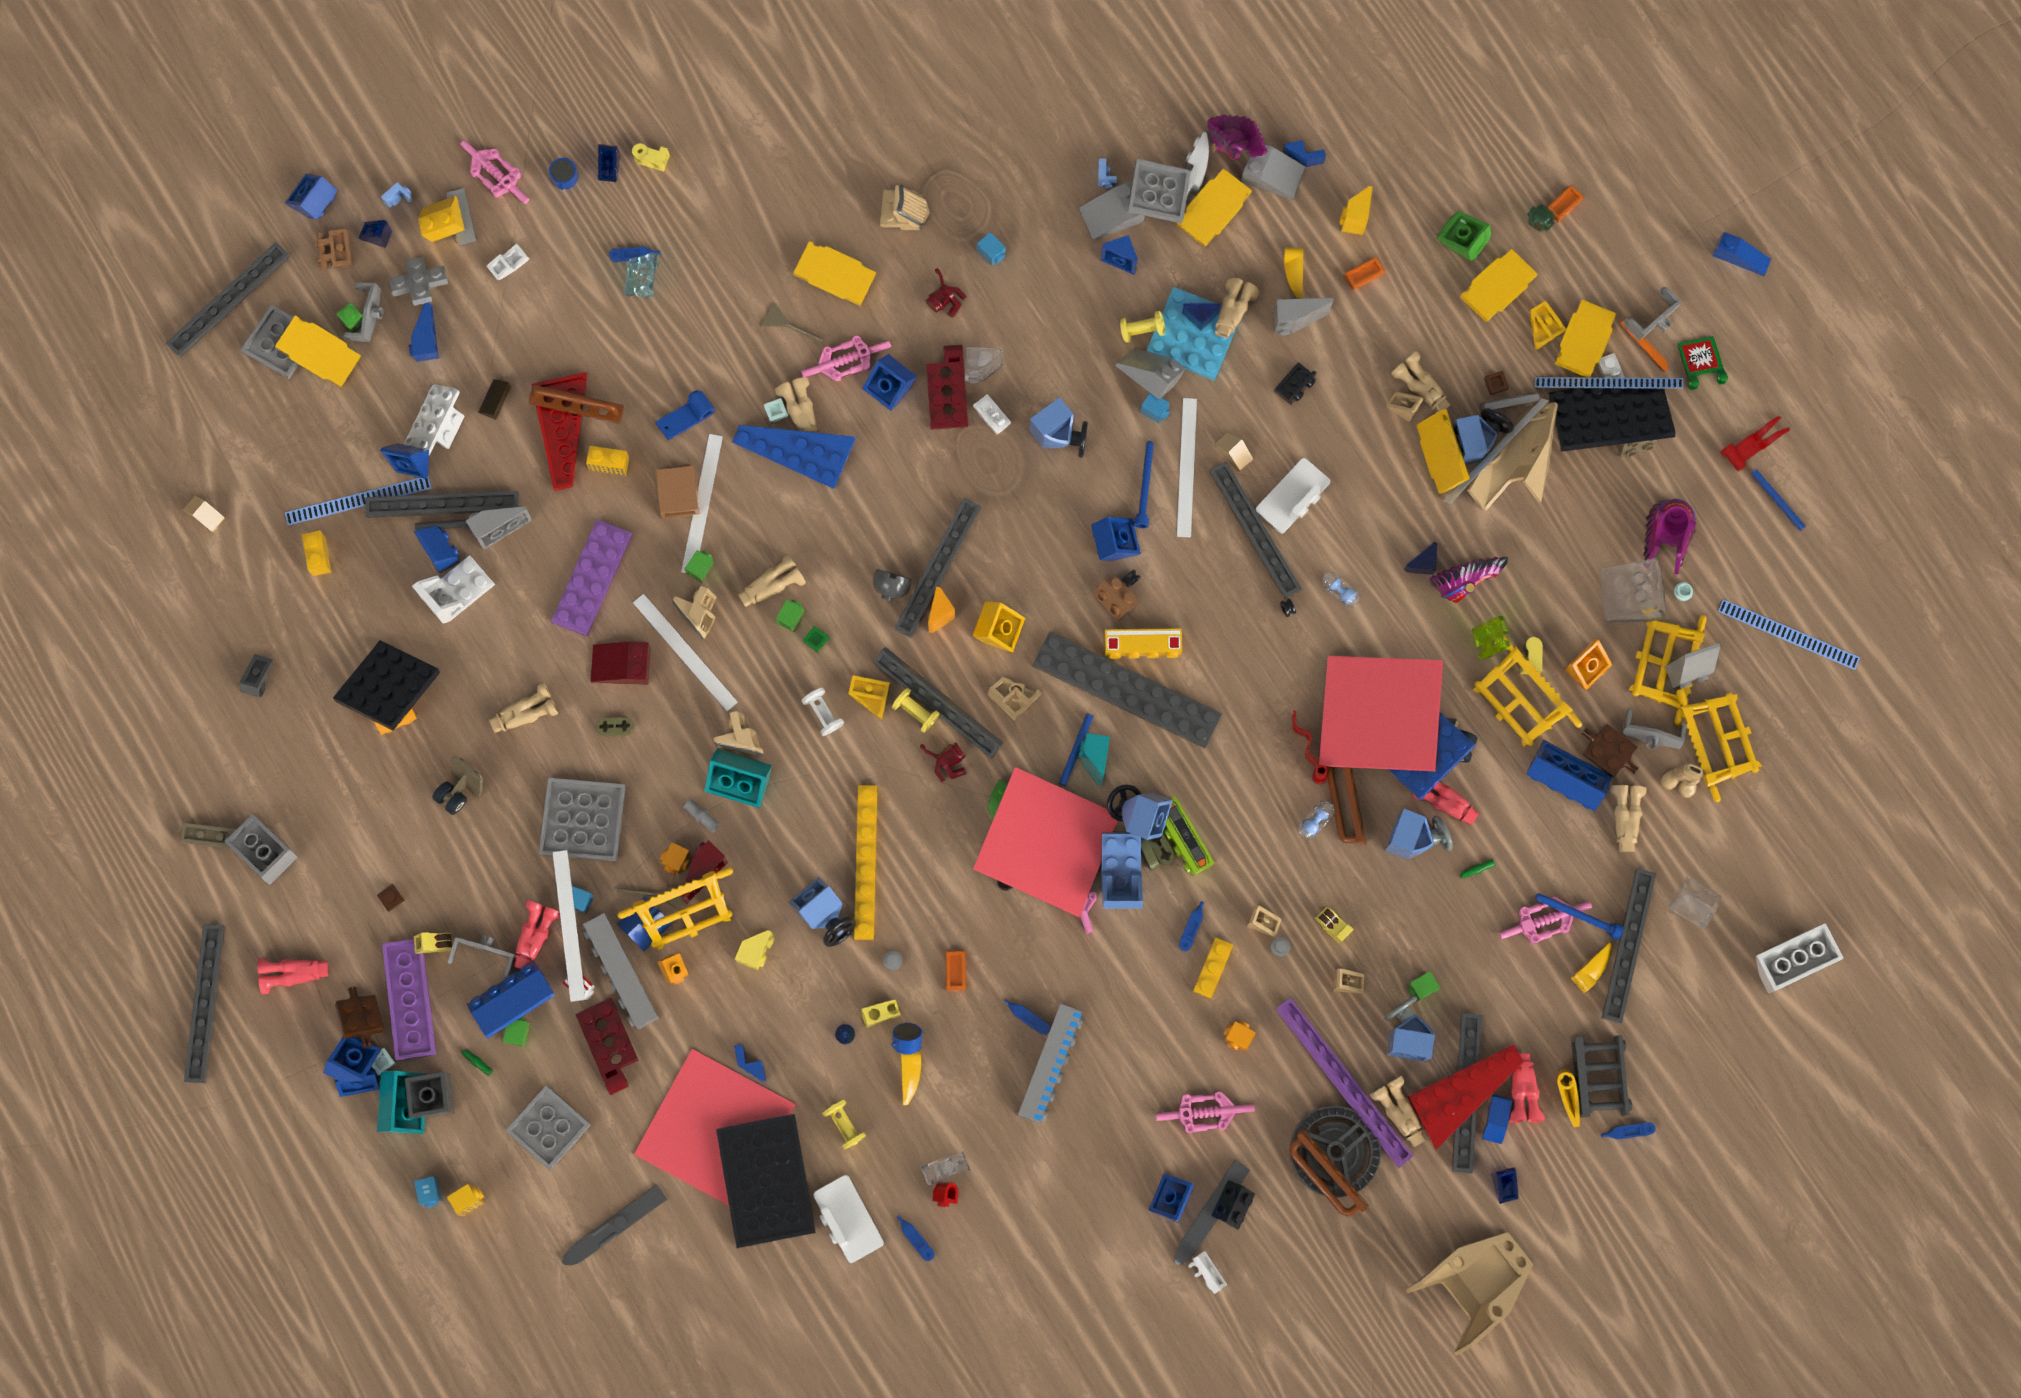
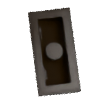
M493 379L479 409V414L497 419L511 387L509 382Z

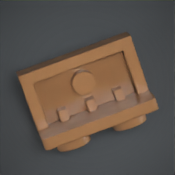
M1115 574L1103 581L1093 593L1117 621L1140 603Z

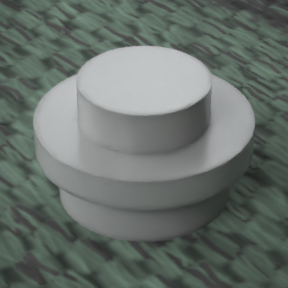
M1275 938L1271 943V951L1278 957L1286 956L1290 951V943L1286 938Z
M889 951L883 957V964L888 970H897L902 965V956L897 951Z

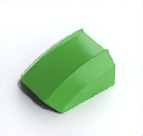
M1457 211L1437 234V239L1449 249L1472 261L1477 258L1485 245L1489 243L1492 232L1489 224L1461 211Z

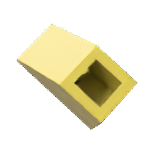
M767 930L742 941L735 961L756 970L760 966L763 967L767 958L765 952L767 948L770 949L774 942L772 931Z

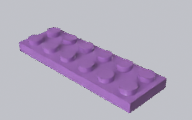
M598 519L596 520L551 620L553 624L583 636H588L630 542L631 532Z
M414 939L383 943L382 948L395 1060L401 1061L436 1055L425 954H415Z

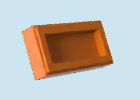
M1570 185L1546 207L1548 211L1545 210V212L1549 215L1552 212V218L1558 223L1583 200L1584 196Z
M1374 257L1344 273V277L1354 291L1384 275L1385 270L1377 257Z
M946 951V991L966 990L965 951Z

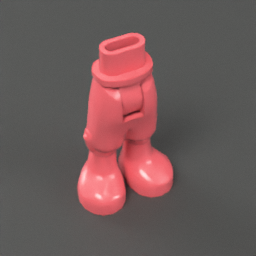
M1440 782L1433 788L1439 796L1430 791L1423 798L1430 802L1436 810L1459 819L1462 823L1465 821L1472 825L1479 815L1473 809L1474 806L1470 805L1465 798L1454 791L1452 787ZM1412 793L1411 797H1413L1414 799L1419 800V799Z
M527 900L525 906L529 911V917L521 928L522 932L516 948L517 955H514L516 958L513 964L514 967L521 969L524 965L533 962L544 941L548 939L550 925L554 920L560 918L559 911ZM543 912V919L541 921V924L538 928H536V924L539 920V917Z
M258 958L259 975L283 972L280 976L259 977L261 995L268 994L274 986L291 987L292 985L307 983L316 979L320 980V977L329 976L327 961L319 962L318 959L314 961L285 959L280 962H269L267 958Z
M1519 1053L1523 1063L1512 1073L1511 1094L1514 1100V1110L1510 1112L1508 1122L1518 1123L1526 1120L1527 1122L1545 1121V1116L1538 1106L1537 1100L1540 1092L1537 1088L1533 1069L1534 1062H1531L1529 1053ZM1525 1097H1526L1527 1100H1528V1113H1527V1115H1526L1525 1104H1524V1099H1525Z

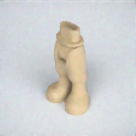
M1239 278L1227 280L1225 288L1228 291V295L1222 300V307L1216 323V335L1229 338L1230 334L1234 332L1247 311L1248 301H1255L1260 294L1254 284L1246 282L1240 299L1236 301V297L1243 287V280Z
M1417 351L1392 371L1391 375L1394 378L1404 381L1409 390L1418 397H1422L1424 399L1423 402L1430 406L1432 410L1435 409L1438 412L1451 406L1446 400L1447 396H1444L1437 382L1428 372L1423 371L1420 367L1419 360L1421 356ZM1408 369L1417 377L1418 380L1414 379L1411 376V374L1408 372Z
M803 377L792 381V385L799 398V403L795 401L790 382L776 387L775 393L779 397H784L787 403V413L791 416L797 431L817 433L819 430L813 411V403L806 393V388L809 386L808 378Z
M788 553L783 556L782 562L778 566L766 570L764 574L755 579L748 587H744L745 591L738 594L744 606L747 607L752 603L755 605L756 602H761L777 593H781L789 584L796 583L799 586H803L806 584V581ZM787 571H790V572H789L787 575H785L784 577H782V578H780V579H777V578L779 577V575H781V574H783V573H785V572H787Z
M541 682L537 686V693L531 697L521 698L519 701L503 709L500 714L496 713V717L489 719L495 733L501 730L505 732L508 729L533 723L540 716L547 714L555 716L559 712L546 684ZM545 702L542 706L531 709L534 705Z
M1690 763L1684 764L1665 772L1661 777V785L1665 789L1670 790L1675 788L1679 781H1681L1678 788L1679 794L1684 798H1689L1695 794L1696 784L1700 782L1703 770Z
M1611 785L1610 793L1615 795L1617 799L1614 814L1619 852H1634L1635 844H1637L1640 818L1642 816L1640 801L1642 796L1646 795V787H1629L1630 808L1628 809V785Z
M1399 1076L1385 1084L1386 1087L1382 1086L1372 1092L1370 1096L1373 1100L1381 1102L1385 1107L1387 1117L1392 1120L1405 1137V1140H1409L1414 1148L1427 1139L1423 1134L1424 1129L1421 1127L1419 1118L1410 1100L1402 1092L1401 1087L1404 1084V1079L1402 1076ZM1387 1089L1397 1101V1106L1390 1099Z

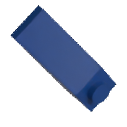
M1723 232L1712 255L1762 276H1765L1771 260L1743 239Z
M431 302L424 303L411 336L409 352L416 362L439 359Z

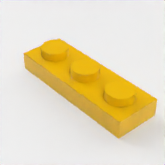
M1215 937L1194 987V993L1208 999L1212 998L1233 944Z

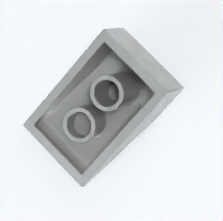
M1265 145L1268 150L1266 155L1256 156L1255 158L1249 156L1241 182L1293 200L1305 166L1269 145Z
M1131 181L1114 187L1079 207L1093 241L1144 222L1145 215L1128 212L1132 187Z
M1333 298L1277 300L1273 311L1274 334L1281 336L1290 335L1327 316L1330 312Z
M1135 348L1115 365L1158 399L1163 397L1178 383L1185 371V368L1171 357Z
M522 506L475 512L468 517L466 523L484 550L532 521V518L526 507Z
M1717 643L1685 654L1665 666L1673 688L1680 686L1682 689L1692 685V681L1697 680L1700 683L1708 680V676L1714 673L1720 644Z
M254 814L224 841L269 885L298 858Z

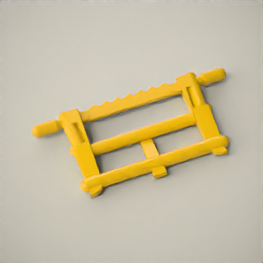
M1700 615L1697 630L1679 627L1680 624L1674 625L1659 622L1655 617L1650 618V620L1646 618L1645 623L1648 629L1642 652H1636L1635 658L1640 659L1635 682L1629 687L1628 691H1632L1633 696L1641 695L1657 701L1659 704L1663 702L1678 708L1674 719L1676 726H1680L1683 717L1679 710V706L1682 705L1679 703L1677 695L1663 691L1667 676L1665 666L1670 664L1676 637L1692 642L1690 653L1700 650V644L1705 636V632H1703L1707 619L1705 615ZM1655 631L1668 634L1663 659L1649 654ZM1647 662L1661 666L1655 689L1642 685ZM1693 684L1682 688L1687 699V705L1689 700L1687 697L1691 693L1690 687H1693Z
M1501 636L1499 639L1500 643L1510 653L1498 666L1495 664L1493 670L1482 681H1476L1475 688L1473 689L1477 693L1481 692L1497 710L1498 714L1495 717L1499 721L1505 719L1522 739L1523 747L1526 745L1532 746L1535 738L1546 730L1552 729L1551 726L1566 715L1575 727L1580 728L1582 722L1572 713V708L1560 699L1559 693H1555V688H1550V682H1546L1545 677H1541L1540 671H1536L1535 666H1531L1530 660L1526 661L1523 654L1517 647L1514 648L1513 644L1505 636ZM1515 663H1519L1557 706L1545 719L1504 674ZM1497 679L1515 697L1505 708L1487 689ZM1519 704L1538 723L1528 733L1509 714Z
M1678 689L1676 694L1679 703L1682 705L1679 706L1682 717L1686 719V728L1689 729L1688 735L1691 736L1690 742L1694 743L1695 755L1698 756V762L1701 763L1700 768L1705 774L1703 776L1705 785L1710 787L1714 802H1719L1721 797L1715 784L1729 778L1733 780L1736 776L1749 771L1757 773L1759 767H1762L1761 763L1755 759L1747 736L1751 734L1750 727L1744 728L1736 704L1737 694L1733 695L1731 692H1728L1725 697L1710 700L1704 699V702L1687 705L1683 689ZM1729 705L1737 730L1724 734L1716 709ZM1709 712L1728 766L1727 769L1712 772L1693 715ZM1740 737L1748 762L1736 766L1727 740Z
M727 867L717 873L711 871L702 875L703 878L699 880H692V883L686 882L685 886L679 885L678 888H672L671 891H665L664 894H658L657 897L651 896L648 901L644 899L633 903V907L618 912V917L623 919L637 912L644 923L642 927L646 929L652 939L651 946L657 948V950L663 948L664 944L690 934L691 938L698 935L697 931L721 921H731L732 912L726 908L723 898L724 892H720L717 879L731 875L733 869ZM702 886H707L711 898L653 920L649 908ZM715 904L719 914L693 924L689 914ZM683 918L686 925L685 928L661 937L657 927Z

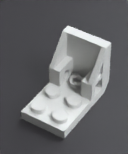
M469 555L441 579L436 575L420 580L412 587L444 624L454 619L495 584Z

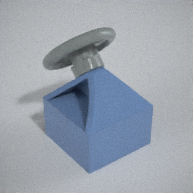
M1404 808L1397 817L1385 851L1409 859L1424 853L1438 843L1446 851H1451L1453 843L1448 828L1441 817L1438 815L1433 816L1432 824L1434 829L1430 830L1425 816Z
M1415 995L1384 1016L1385 1021H1389L1394 1016H1397L1402 1023L1389 1034L1387 1056L1426 1062L1432 1058L1435 1034L1408 1007L1417 1000Z

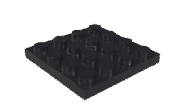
M380 640L334 695L333 699L336 703L394 731L440 674L438 668Z

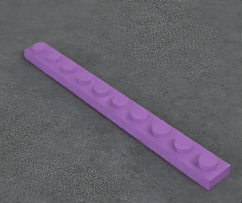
M1292 998L1276 1008V1011L1354 1111L1359 1113L1357 1114L1358 1117H1362L1361 1120L1365 1125L1368 1124L1366 1127L1370 1132L1373 1131L1372 1135L1379 1139L1380 1145L1399 1168L1411 1159L1413 1154Z

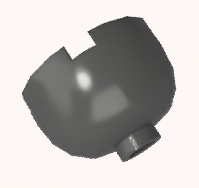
M876 569L873 577V586L876 592L882 594V599L892 601L893 598H901L908 593L912 579Z

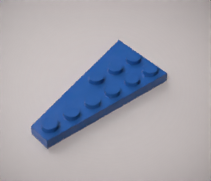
M739 425L732 443L835 489L857 437Z

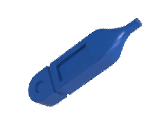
M647 247L612 249L609 252L610 259L613 262L647 260L655 254H661L660 251H653Z
M1203 901L1191 913L1179 942V948L1184 952L1191 948L1202 921Z
M1007 1000L1004 1001L1009 1006L1013 1015L1029 1027L1035 1029L1041 1035L1049 1033L1050 1026L1044 1020H1041V1018L1020 1004L1010 1003Z
M1647 1122L1620 1126L1608 1133L1601 1134V1137L1620 1140L1647 1136L1655 1132V1125Z
M898 1215L896 1218L900 1221L904 1235L924 1260L931 1261L934 1258L932 1248L928 1246V1243L912 1224L903 1220Z

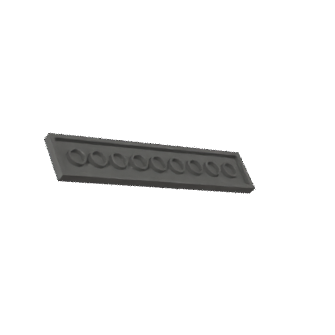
M1052 632L1048 633L1033 663V667L1204 749L1222 715L1218 711Z

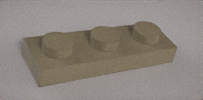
M183 823L179 842L231 849L224 841L236 829Z

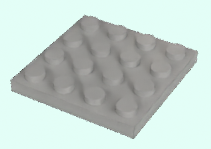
M548 778L539 855L553 856V852L567 850L568 858L617 862L626 785Z

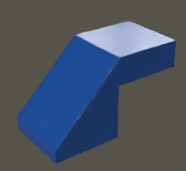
M1303 140L1286 143L1283 148L1285 155L1305 167L1323 164L1326 157L1324 149L1306 153Z
M743 1045L734 1046L738 1066L761 1082H767L763 1062L747 1063Z
M1492 1095L1487 1110L1488 1119L1482 1134L1483 1140L1502 1144L1508 1126L1512 1099Z

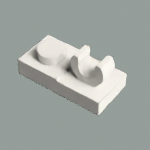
M1615 353L1601 357L1597 365L1603 378H1625Z
M988 394L973 405L975 411L996 435L1011 424V421Z
M1205 1251L1193 1258L1189 1268L1193 1266L1198 1267L1199 1271L1194 1276L1199 1277L1203 1275L1206 1286L1214 1294L1227 1285Z

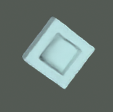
M781 398L764 404L770 423L788 417Z
M382 1048L372 1067L381 1076V1072L388 1071L396 1065V1062L388 1051Z

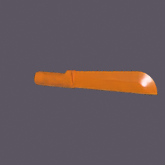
M1625 319L1621 321V326L1636 340L1659 368L1666 372L1668 368L1666 359L1645 338L1639 341L1625 327Z

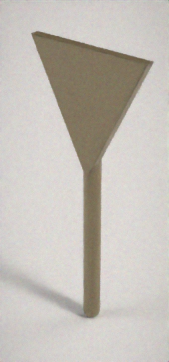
M773 303L761 326H788L820 342L823 341L822 338L790 324L775 303Z
M679 885L659 892L618 888L617 892L657 896L658 894H664L665 891H671L672 888H678ZM681 895L666 901L678 910L682 909L683 899Z

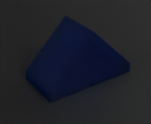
M599 144L598 180L617 182L620 163L618 147Z
M385 220L365 222L358 239L386 248L392 230Z
M1183 303L1182 314L1202 331L1219 314L1221 303Z
M1436 542L1432 543L1410 561L1404 568L1405 572L1433 575L1436 571L1438 544Z
M1515 1167L1491 1173L1500 1204L1519 1199Z

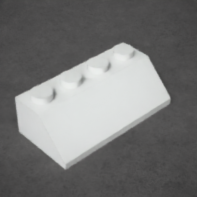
M1826 923L1756 956L1759 977L1768 994L1844 959Z

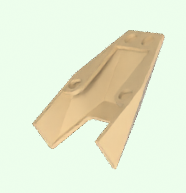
M1556 402L1545 404L1474 478L1467 491L1483 511H1486L1506 487L1514 481L1522 480L1538 502L1542 501L1558 406ZM1527 407L1513 423L1514 427L1533 407ZM1508 433L1503 434V436L1497 441V443L1490 449L1489 453L1501 442V440Z
M1507 1232L1456 1249L1407 1288L1406 1292L1411 1293L1436 1284L1445 1286L1469 1318V1322L1454 1351V1354L1457 1356L1472 1348L1510 1314L1533 1263Z

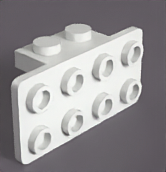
M434 384L429 390L404 445L429 450V455L435 443L449 449L464 418L463 414L453 408L460 391L456 388Z
M1302 458L1256 507L1255 511L1274 529L1283 534L1299 517L1303 518L1311 504L1315 505L1321 498L1320 494L1328 487L1331 481L1306 458Z
M844 1175L814 1192L813 1196L822 1212V1215L819 1217L824 1226L829 1225L832 1231L829 1235L834 1245L839 1244L848 1262L854 1263L884 1245L883 1239L849 1176Z

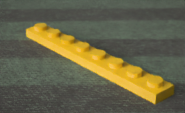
M858 785L855 887L856 925L854 928V940H874L878 787L874 785Z

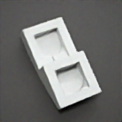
M515 244L504 255L499 254L487 265V268L499 281L517 270L530 258L518 244Z

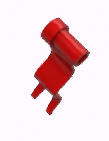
M1777 416L1736 446L1731 443L1720 453L1739 472L1747 465L1745 463L1747 460L1789 432L1790 428L1787 427L1762 440L1761 438L1781 419L1780 416Z
M1294 710L1292 727L1296 734L1304 736L1308 740L1305 758L1315 767L1312 780L1316 784H1324L1328 777L1327 767L1319 765L1318 761L1308 752L1312 736L1309 731L1301 729L1296 725V711Z

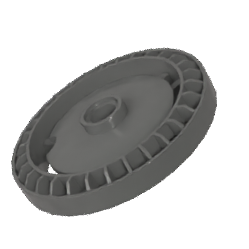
M1328 1106L1313 1111L1297 1125L1290 1145L1297 1138L1296 1134L1304 1129L1307 1132L1315 1122L1324 1118L1339 1117L1355 1124L1350 1127L1341 1122H1328L1318 1126V1135L1307 1133L1349 1182V1178L1353 1177L1363 1164L1365 1148L1362 1140L1366 1138L1369 1148L1368 1163L1363 1174L1351 1183L1356 1191L1359 1192L1372 1181L1377 1173L1381 1158L1379 1139L1372 1135L1373 1131H1369L1366 1127L1368 1124L1365 1125L1362 1122V1117H1358L1357 1114L1359 1113L1350 1108ZM1357 1128L1362 1131L1363 1134L1361 1136L1356 1132ZM1304 1144L1299 1146L1297 1149L1298 1153L1301 1155V1147L1305 1149L1307 1163L1321 1179L1333 1182V1186L1326 1185L1337 1198L1348 1196ZM1331 1147L1339 1148L1340 1155L1338 1157L1331 1155ZM1290 1155L1293 1170L1303 1185L1311 1191L1325 1196Z

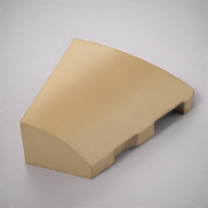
M1002 677L990 687L987 695L1010 718L1016 720L1041 696L1042 692L1039 690L1035 692L1025 688L1024 684L1014 683L1010 679Z

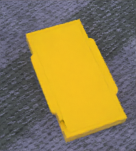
M1223 168L1214 180H1209L1187 206L1183 222L1177 223V226L1202 246L1206 247L1216 235L1221 233L1242 208L1244 201L1252 193V190Z
M809 241L793 275L834 296L861 306L876 276V272L862 266L860 261L828 246L818 247Z
M1511 249L1501 259L1497 258L1473 279L1471 286L1461 294L1460 298L1485 322H1488L1498 311H1503L1525 291L1528 284L1537 277L1538 273Z
M1582 299L1577 311L1572 314L1560 343L1561 350L1555 365L1590 378L1596 363H1599L1613 331L1611 326L1616 313Z
M296 315L275 345L276 349L288 355L292 361L318 377L329 380L342 388L361 358V355L348 348L344 341L314 323L309 324L306 321H302Z
M1442 409L1418 423L1416 426L1421 438L1420 445L1431 478L1435 480L1438 493L1444 494L1469 480L1470 478L1447 409Z

